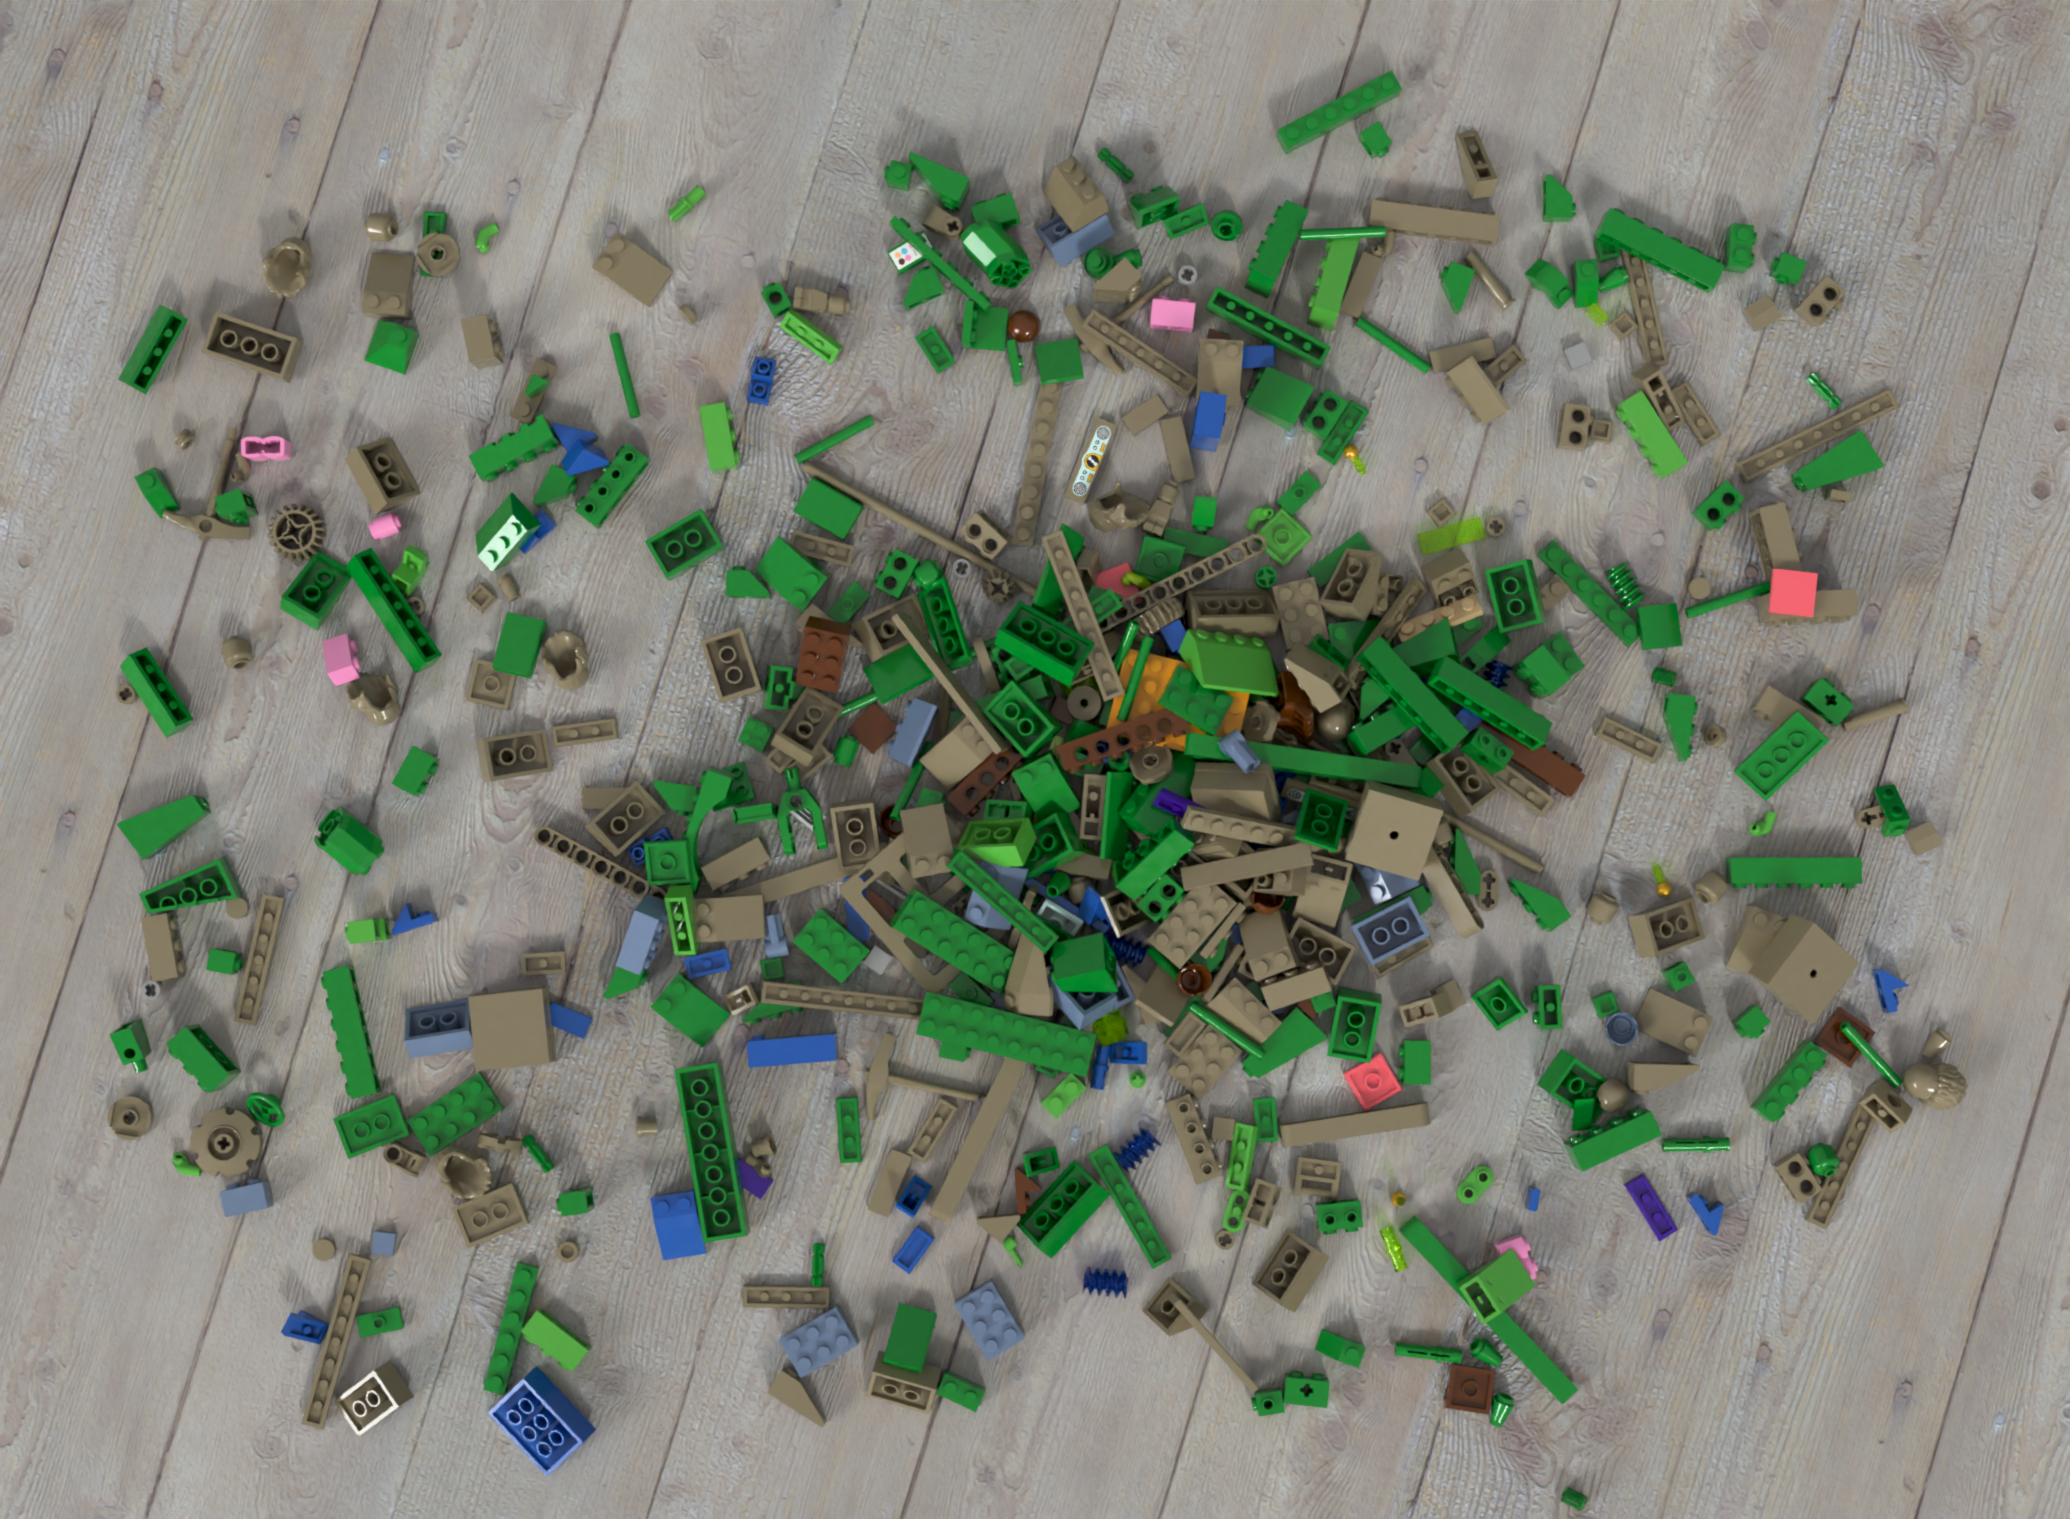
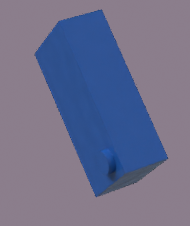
M1200 392L1189 448L1215 452L1220 440L1222 426H1224L1226 413L1224 411L1227 395Z
M837 1032L771 1038H765V1035L752 1036V1039L747 1041L749 1068L836 1061L839 1059Z

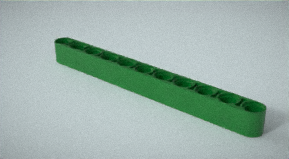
M1196 733L1186 734L1184 756L1224 763H1236L1231 757L1228 758L1218 745V741L1224 737ZM1246 741L1247 746L1260 759V764H1271L1272 770L1362 783L1371 780L1388 786L1419 790L1422 770L1420 766Z
M1414 1215L1399 1231L1470 1306L1456 1284L1470 1274ZM1505 1311L1486 1323L1562 1405L1578 1391L1575 1385Z

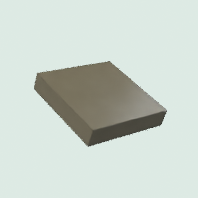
M475 659L466 701L509 710L517 676L494 671V668H492L493 662Z

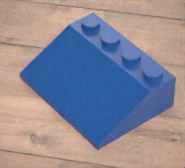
M537 1366L487 1413L546 1476L552 1473L596 1430Z

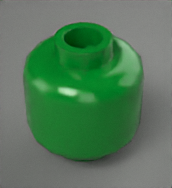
M926 559L915 567L913 571L915 576L912 579L918 588L923 586L925 590H929L933 583L942 578L945 573L936 560Z
M1817 1143L1808 1150L1806 1158L1816 1175L1829 1177L1836 1173L1840 1160L1830 1145Z

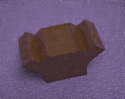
M1282 671L1277 677L1278 697L1268 696V703L1272 704L1276 711L1280 712V720L1276 728L1291 731L1308 745L1314 739L1313 711L1310 698L1305 690L1299 687L1297 679L1292 672Z

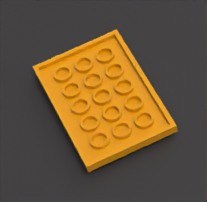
M1130 649L1122 663L1119 680L1124 693L1139 652L1137 650ZM1149 654L1127 721L1164 709L1165 707L1157 702L1177 665L1180 664L1191 671L1187 663ZM1224 691L1232 696L1234 700L1215 736L1225 737L1235 729L1241 732L1250 693ZM1124 694L1114 698L1107 728L1124 723V721L1117 719ZM1161 719L1158 726L1162 731H1168L1171 728V722L1168 719ZM1188 722L1189 728L1185 730L1186 734L1209 735ZM1141 726L1138 729V735L1141 738H1148L1151 734L1147 726ZM1121 733L1118 735L1130 739L1129 735L1126 733ZM1173 734L1165 737L1166 741L1156 745L1163 747L1165 745L1169 749L1184 752L1186 734L1174 738Z

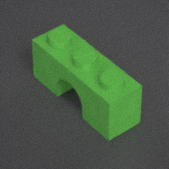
M374 918L347 922V927H345L346 939L349 940L350 944L391 939L389 919Z

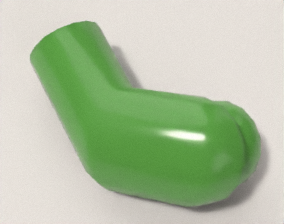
M495 222L484 227L477 234L475 246L481 253L487 252L490 249L487 243L489 237L500 231Z
M1267 505L1253 509L1245 528L1255 532L1258 522L1273 517L1274 510Z
M1767 811L1763 821L1750 824V834L1758 837L1770 833L1777 814Z
M177 1152L173 1155V1165L180 1174L201 1176L202 1169L198 1165H192L183 1153Z

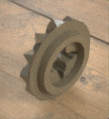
M1003 570L991 571L982 582L983 593L986 594L987 600H992L995 604L1006 603L1016 593L1014 578ZM1004 582L1002 587L1003 592L1001 590H999L998 592H994L996 587L995 584L998 585Z

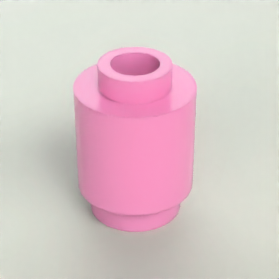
M391 512L373 519L368 526L374 539H384L401 532L400 527H403V523L399 515Z

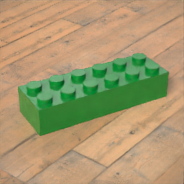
M912 887L889 924L924 948L999 995H1002L1005 991L1016 952Z

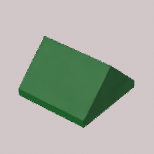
M1500 976L1493 978L1471 996L1497 1031L1529 1012Z

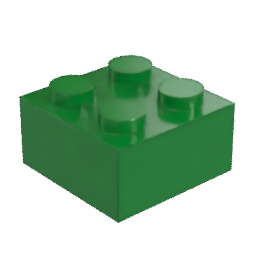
M749 716L738 741L760 752H764L775 728Z

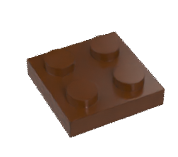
M1837 1007L1813 1042L1851 1068L1861 1054V1051L1841 1031V1024L1848 1021L1868 1043L1876 1032L1841 1007Z
M1451 1363L1445 1407L1489 1415L1495 1370Z

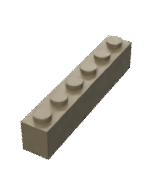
M1376 198V200H1372L1370 203L1367 227L1386 226V231H1394L1397 234L1494 246L1498 239L1500 216L1495 215L1494 212L1483 211L1482 214L1474 213V210L1467 208L1458 211L1452 210L1450 206L1434 208L1427 203L1411 205L1409 201L1399 200L1395 203L1388 202L1389 200L1386 198Z

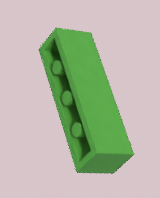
M1642 390L1616 406L1618 418L1627 424L1629 435L1633 440H1637L1641 446L1639 448L1644 458L1650 460L1652 463L1651 469L1657 477L1660 476L1663 479L1688 463Z

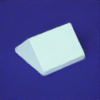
M1047 898L1037 913L1072 936H1075L1083 923V920Z

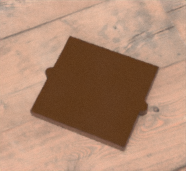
M873 703L847 730L857 738L859 744H862L874 754L895 732L897 725L888 717V713H884Z

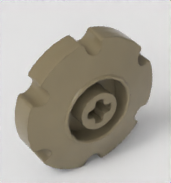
M228 1107L216 1109L202 1117L203 1126L198 1125L194 1127L190 1142L191 1151H196L199 1154L198 1159L195 1160L198 1166L212 1176H217L220 1172H223L225 1178L241 1175L251 1169L250 1160L259 1159L263 1147L262 1134L255 1132V1127L258 1125L256 1120L241 1109L235 1110L232 1114ZM225 1139L227 1140V1142H230V1146H227V1144L224 1143Z

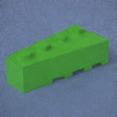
M1360 238L1327 240L1325 250L1328 251L1327 257L1323 256L1319 269H1323L1321 276L1317 275L1314 285L1317 288V292L1312 294L1309 306L1312 309L1307 322L1308 325L1332 331L1339 314Z

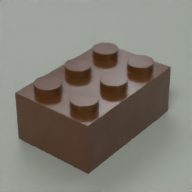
M809 616L804 629L795 684L838 693L843 680L852 625Z

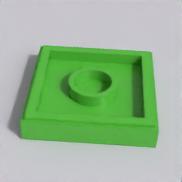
M1282 507L1256 533L1266 539L1264 551L1282 568L1313 537ZM1254 539L1253 541L1262 548L1261 542Z

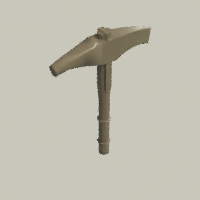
M1168 274L1161 281H1158L1156 285L1125 310L1113 317L1111 321L1119 326L1122 325L1138 309L1147 304L1148 301L1163 289L1165 290L1174 281L1172 277ZM1075 303L1064 308L1066 317L1081 342L1079 345L1081 351L1085 354L1089 352L1101 364L1118 376H1121L1125 369L1115 361L1107 345L1080 327L1084 319L1078 312Z
M229 428L205 515L186 516L167 509L164 510L162 517L199 534L198 538L204 541H209L210 537L226 540L250 539L251 527L229 526L215 519L217 513L215 497L222 494L224 479L238 431L234 428Z
M887 1032L878 1046L871 1067H866L864 1072V1078L868 1079L866 1091L867 1120H876V1107L879 1095L887 1083L978 1102L979 1093L889 1073V1055L897 1036Z

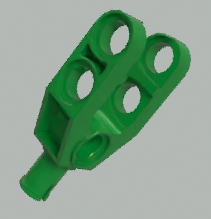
M798 767L792 768L793 777L790 768L784 769L788 788L783 793L777 819L785 856L796 854L789 812L800 811L806 808L811 812L817 850L828 848L821 805L807 787L800 785ZM799 795L802 797L803 803L796 806L791 802V797Z

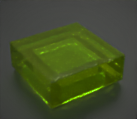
M1593 303L1585 311L1599 327L1609 319V316L1596 303Z

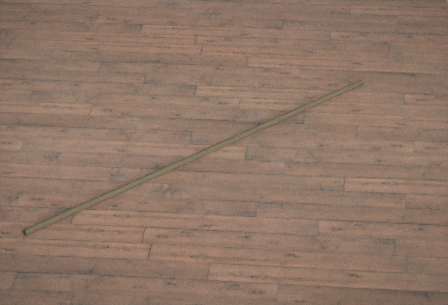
M809 461L803 466L802 470L981 569L989 573L994 570L1008 572L1014 578L1016 588L1033 597L1035 596L1037 586ZM1061 601V604H1064L1062 613L1071 617L1066 602ZM1102 622L1098 624L1099 628H1105L1107 626ZM1115 629L1103 633L1106 634L1113 631L1120 641H1122L1124 634ZM1133 640L1130 649L1139 651L1141 643ZM1152 649L1150 650L1149 654L1164 657L1163 655L1153 651ZM1247 703L1246 710L1249 707H1254V705ZM1297 737L1299 743L1314 751L1341 754L1316 739H1313L1306 745ZM1446 810L1443 811L1441 819H1446L1450 826L1460 829L1461 832L1534 872L1541 873L1544 864Z

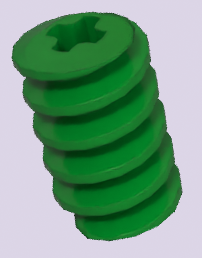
M1628 561L1604 572L1610 573L1606 578L1607 581L1614 580L1610 587H1618V590L1614 593L1615 596L1622 595L1618 602L1627 603L1623 611L1642 602V598L1646 595L1645 592H1638L1642 587L1641 584H1633L1638 579L1637 576L1629 577L1633 569L1625 570L1629 564Z

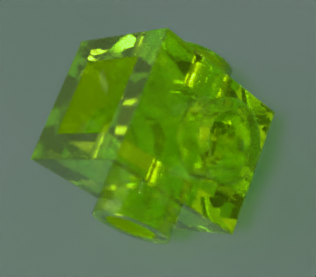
M1119 1010L1112 1013L1109 1012L1092 1023L1094 1032L1097 1034L1102 1047L1119 1042L1129 1035L1126 1022Z

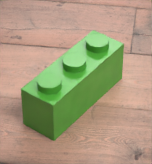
M725 402L699 406L710 470L715 473L737 469V462H741L739 450L734 448L733 441H737L735 428L731 429L730 420H733L731 407L727 408Z
M671 885L664 897L675 955H696L701 942H696L694 897L691 885Z
M541 1307L521 1330L524 1334L523 1337L528 1342L539 1345L542 1353L548 1357L553 1356L559 1361L558 1365L566 1371L570 1369L573 1372L592 1348Z

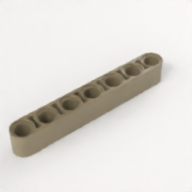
M541 826L535 831L534 839L539 845L640 900L646 894L655 896L657 892H662L665 897L667 893L666 889L658 885L648 886L646 878L552 827ZM544 830H548L551 835L547 842L541 839V833ZM564 840L568 841L570 846L567 852L560 850V843ZM583 850L589 856L588 860L584 863L579 860V853ZM601 861H605L608 866L604 873H600L597 868L598 863ZM620 871H623L627 877L626 881L622 884L616 879ZM639 881L643 882L646 887L642 894L635 890V886Z
M1420 1102L1279 1125L1282 1146L1292 1147L1430 1125L1431 1122L1428 1103Z

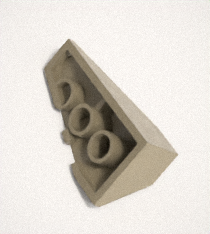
M1022 933L1005 986L1004 1008L1023 1015L1053 1016L1054 994L1053 988L1048 985L1047 975L1050 974L1049 967L1045 966L1044 955L1046 953L1042 952Z

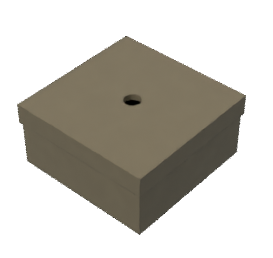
M1196 763L1195 775L1190 788L1193 802L1210 810L1282 824L1283 813L1271 764H1259L1254 771L1245 774L1237 763Z
M1367 780L1344 845L1345 860L1419 881L1444 811L1443 807L1440 806L1439 800Z
M1792 914L1748 973L1789 1010L1814 1024L1859 963L1814 922Z
M549 986L473 994L468 997L475 1071L557 1062L554 1029L551 1020Z

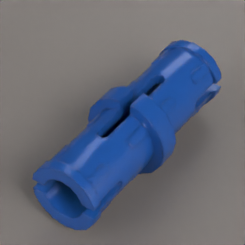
M1097 1044L1095 1062L1092 1064L1093 1076L1090 1088L1104 1090L1106 1071H1109L1107 1064L1110 1046Z

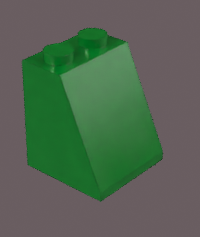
M1267 366L1265 371H1259L1254 380L1258 383L1255 389L1250 388L1244 400L1248 401L1245 407L1290 432L1314 387Z
M1103 932L1053 944V953H1050V958L1054 971L1051 972L1053 983L1057 984L1062 992H1118L1116 955Z

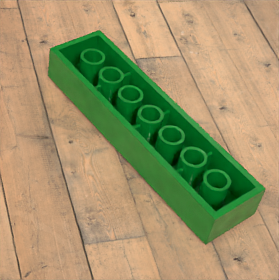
M931 991L926 992L916 1031L917 1035L1084 1077L1087 1076L1097 1036L1094 1032L1079 1030L1078 1028Z
M722 1061L675 1069L703 1243L747 1236L751 1231Z

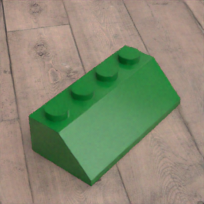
M1062 523L1059 531L1062 530L1074 563H1076L1077 558L1086 548L1085 545H1082L1084 537ZM1048 559L1031 607L1055 620L1056 616H1061L1064 604H1061L1063 594Z
M1019 601L999 628L994 645L1070 687L1081 672L1095 643L1024 602Z
M1170 749L1174 760L1171 776L1157 783L1148 785L1140 783L1118 812L1128 828L1152 837L1156 830L1171 819H1176L1177 816L1152 805L1153 801L1162 787L1190 800L1192 797L1190 788L1197 762L1190 757L1184 756V753L1181 751Z
M1109 768L1106 770L1100 859H1125V853L1131 849V840H1127L1128 832H1132V830L1128 828L1118 814L1130 798L1131 790L1136 789L1137 779L1133 776L1131 770L1116 772Z
M1073 1160L1020 1218L1016 1225L1040 1251L1052 1259L1111 1194L1077 1161Z

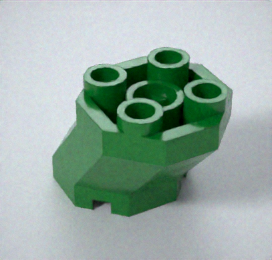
M987 219L982 221L983 225L977 226L976 223L969 225L960 235L965 253L989 277L992 285L1009 289L1016 288L1032 271L1027 254L1003 230L1001 223Z
M338 806L337 812L335 810L329 811L319 824L318 831L321 833L319 837L315 835L314 841L319 848L327 852L348 871L356 876L359 874L364 876L370 871L374 860L383 854L384 847L381 846L383 841L380 835L368 828L348 810Z

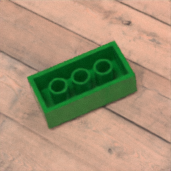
M1636 1106L1627 1110V1115L1619 1117L1617 1115L1607 1120L1608 1123L1601 1127L1597 1124L1588 1128V1132L1581 1136L1580 1133L1568 1137V1142L1563 1144L1574 1167L1583 1172L1662 1136V1133L1652 1112Z

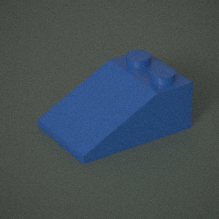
M695 1189L652 1196L650 1200L653 1219L663 1260L706 1254V1245L703 1243Z

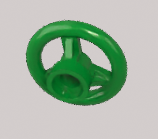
M255 1092L248 1096L247 1107L258 1121L270 1127H278L283 1124L285 1115L281 1108V1101L277 1096L273 1094L266 1095L260 1092ZM254 1104L259 1108L262 1115L257 1111ZM270 1114H277L278 1119L270 1120Z

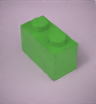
M1068 1073L1041 1101V1105L1057 1119L1087 1086L1075 1074Z

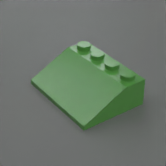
M1201 629L1187 630L1178 652L1203 688L1278 697L1279 691L1271 653L1261 638H1248L1238 634L1234 636L1226 635L1222 632L1211 633Z

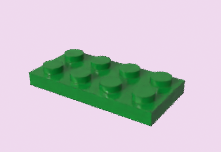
M1796 710L1734 769V772L1766 801L1829 742V739L1804 715Z
M479 1072L408 1119L407 1122L431 1157L503 1110L504 1107L483 1074Z

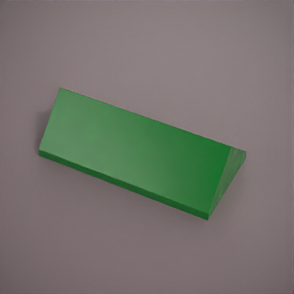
M942 577L934 582L929 590L924 589L917 596L933 647L948 668L953 671L972 665L974 662L946 577Z

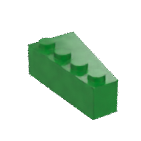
M1285 200L1283 206L1278 205L1273 216L1276 218L1274 224H1269L1265 235L1268 237L1266 241L1261 240L1256 250L1259 256L1257 259L1252 258L1248 270L1251 272L1244 288L1268 299L1309 210L1288 200Z

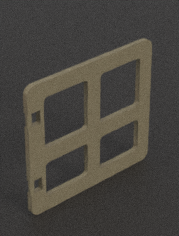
M945 814L951 843L956 849L963 834ZM901 832L861 869L842 883L840 892L926 992L938 993L962 971L947 963L936 974H931L904 943V939L907 936L889 926L862 895V891L883 872L888 871L907 894L913 887L943 906L967 884L954 874L933 893H927L900 862V858L906 853L903 832ZM969 856L979 866L981 865V859ZM870 868L874 874L866 881H863L860 876ZM988 928L984 933L998 941L1010 930Z

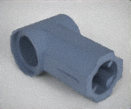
M1237 729L1218 741L1222 752L1228 758L1231 757L1245 774L1251 773L1260 764V759L1247 746L1246 740Z
M781 914L765 916L766 940H764L767 958L771 959L790 955L787 937L784 936Z

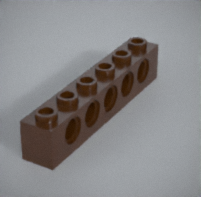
M1164 708L1058 745L1056 748L1064 771L1069 770L1070 774L1083 770L1082 765L1090 763L1092 767L1104 763L1103 758L1111 756L1112 759L1124 756L1123 751L1132 749V752L1144 749V744L1152 741L1153 745L1166 741L1165 737L1173 734L1174 738L1184 735L1189 725L1186 720ZM1161 719H1168L1171 722V728L1168 731H1162L1159 728L1158 723ZM1141 726H1147L1150 729L1151 734L1148 738H1141L1138 735V729ZM1121 733H1126L1130 737V742L1125 746L1117 742V737ZM1101 740H1105L1109 744V749L1105 753H1100L1096 749L1097 743ZM1081 747L1088 750V757L1085 760L1077 759V749Z
M1007 737L1004 740L1010 748L997 755L992 752L946 798L965 818L969 815L973 817L981 809L978 805L983 800L991 799L996 793L994 789L999 784L1004 786L1010 780L1009 774L1013 768L1026 762L1024 760L1025 757L1021 753L1013 752L1012 748L1014 745ZM1002 758L1009 760V765L1005 769H1000L997 766V762ZM991 773L994 776L993 782L988 785L982 782L983 775ZM971 789H977L979 792L975 800H970L967 797V793Z

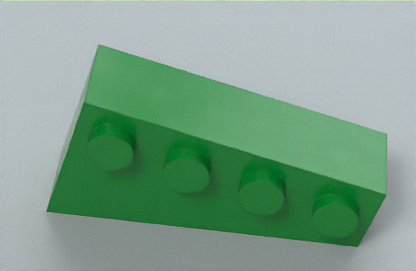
M543 414L535 417L537 422H526L519 426V432L516 434L515 432L507 433L499 439L500 443L491 442L469 455L479 478L484 482H492L499 478V474L505 471L507 473L512 472L518 468L519 464L525 461L529 463L536 460L538 454L544 451L545 453H550L557 449L556 445L560 444V441L550 421Z
M1174 818L1153 833L1151 840L1145 838L1140 842V846L1136 851L1130 849L1125 853V859L1122 861L1117 859L1112 863L1115 887L1134 901L1146 894L1154 882H1158L1170 867H1174L1185 853H1189L1195 845L1193 832L1183 829L1181 823Z
M224 856L146 890L139 895L148 914L237 899L243 896V893Z

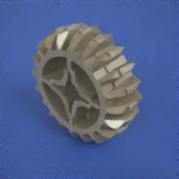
M294 503L291 504V509L283 506L284 513L277 510L276 514L279 517L277 519L274 517L270 518L274 522V526H267L268 529L273 530V533L267 534V537L273 539L269 544L272 547L276 546L274 552L277 554L281 553L282 558L288 557L289 561L292 562L295 558L302 562L303 556L308 560L311 559L310 552L317 555L318 551L315 548H323V544L319 543L320 539L326 540V537L321 535V533L327 531L325 527H320L325 522L323 519H318L320 514L318 512L313 513V508L310 506L306 508L304 504H300L297 507ZM305 516L310 523L299 525L294 517ZM287 522V530L282 533L283 526ZM296 528L301 530L298 537L293 535V533H296ZM312 532V537L309 543H307V535ZM295 541L300 546V549H289L284 542Z
M1169 598L1135 619L1140 623L1135 636L1137 642H1142L1144 636L1152 637L1158 634L1160 629L1184 616L1185 611L1177 598Z

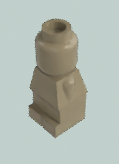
M795 287L793 310L812 314L824 313L827 309L829 313L844 314L850 311L851 299H846L844 295L831 294L828 297L826 292Z
M1166 480L1165 483L1161 484L1156 496L1157 500L1153 501L1150 507V515L1143 525L1142 532L1161 538L1173 511L1171 505L1175 503L1179 493L1176 482Z

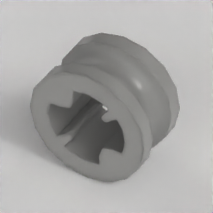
M1186 265L1179 270L1178 281L1180 284L1191 286L1196 282L1197 271L1194 267ZM1184 271L1192 272L1193 275L1190 281H1186L1187 278L1185 280L1182 278Z
M965 559L956 560L952 566L953 574L959 579H965L971 574V564ZM960 563H963V566L964 564L968 566L965 569L966 573L961 575V572L959 574L956 572Z
M150 980L141 987L143 997L148 1000L160 998L164 991L163 985L159 981L152 982ZM149 985L156 986V994H149Z

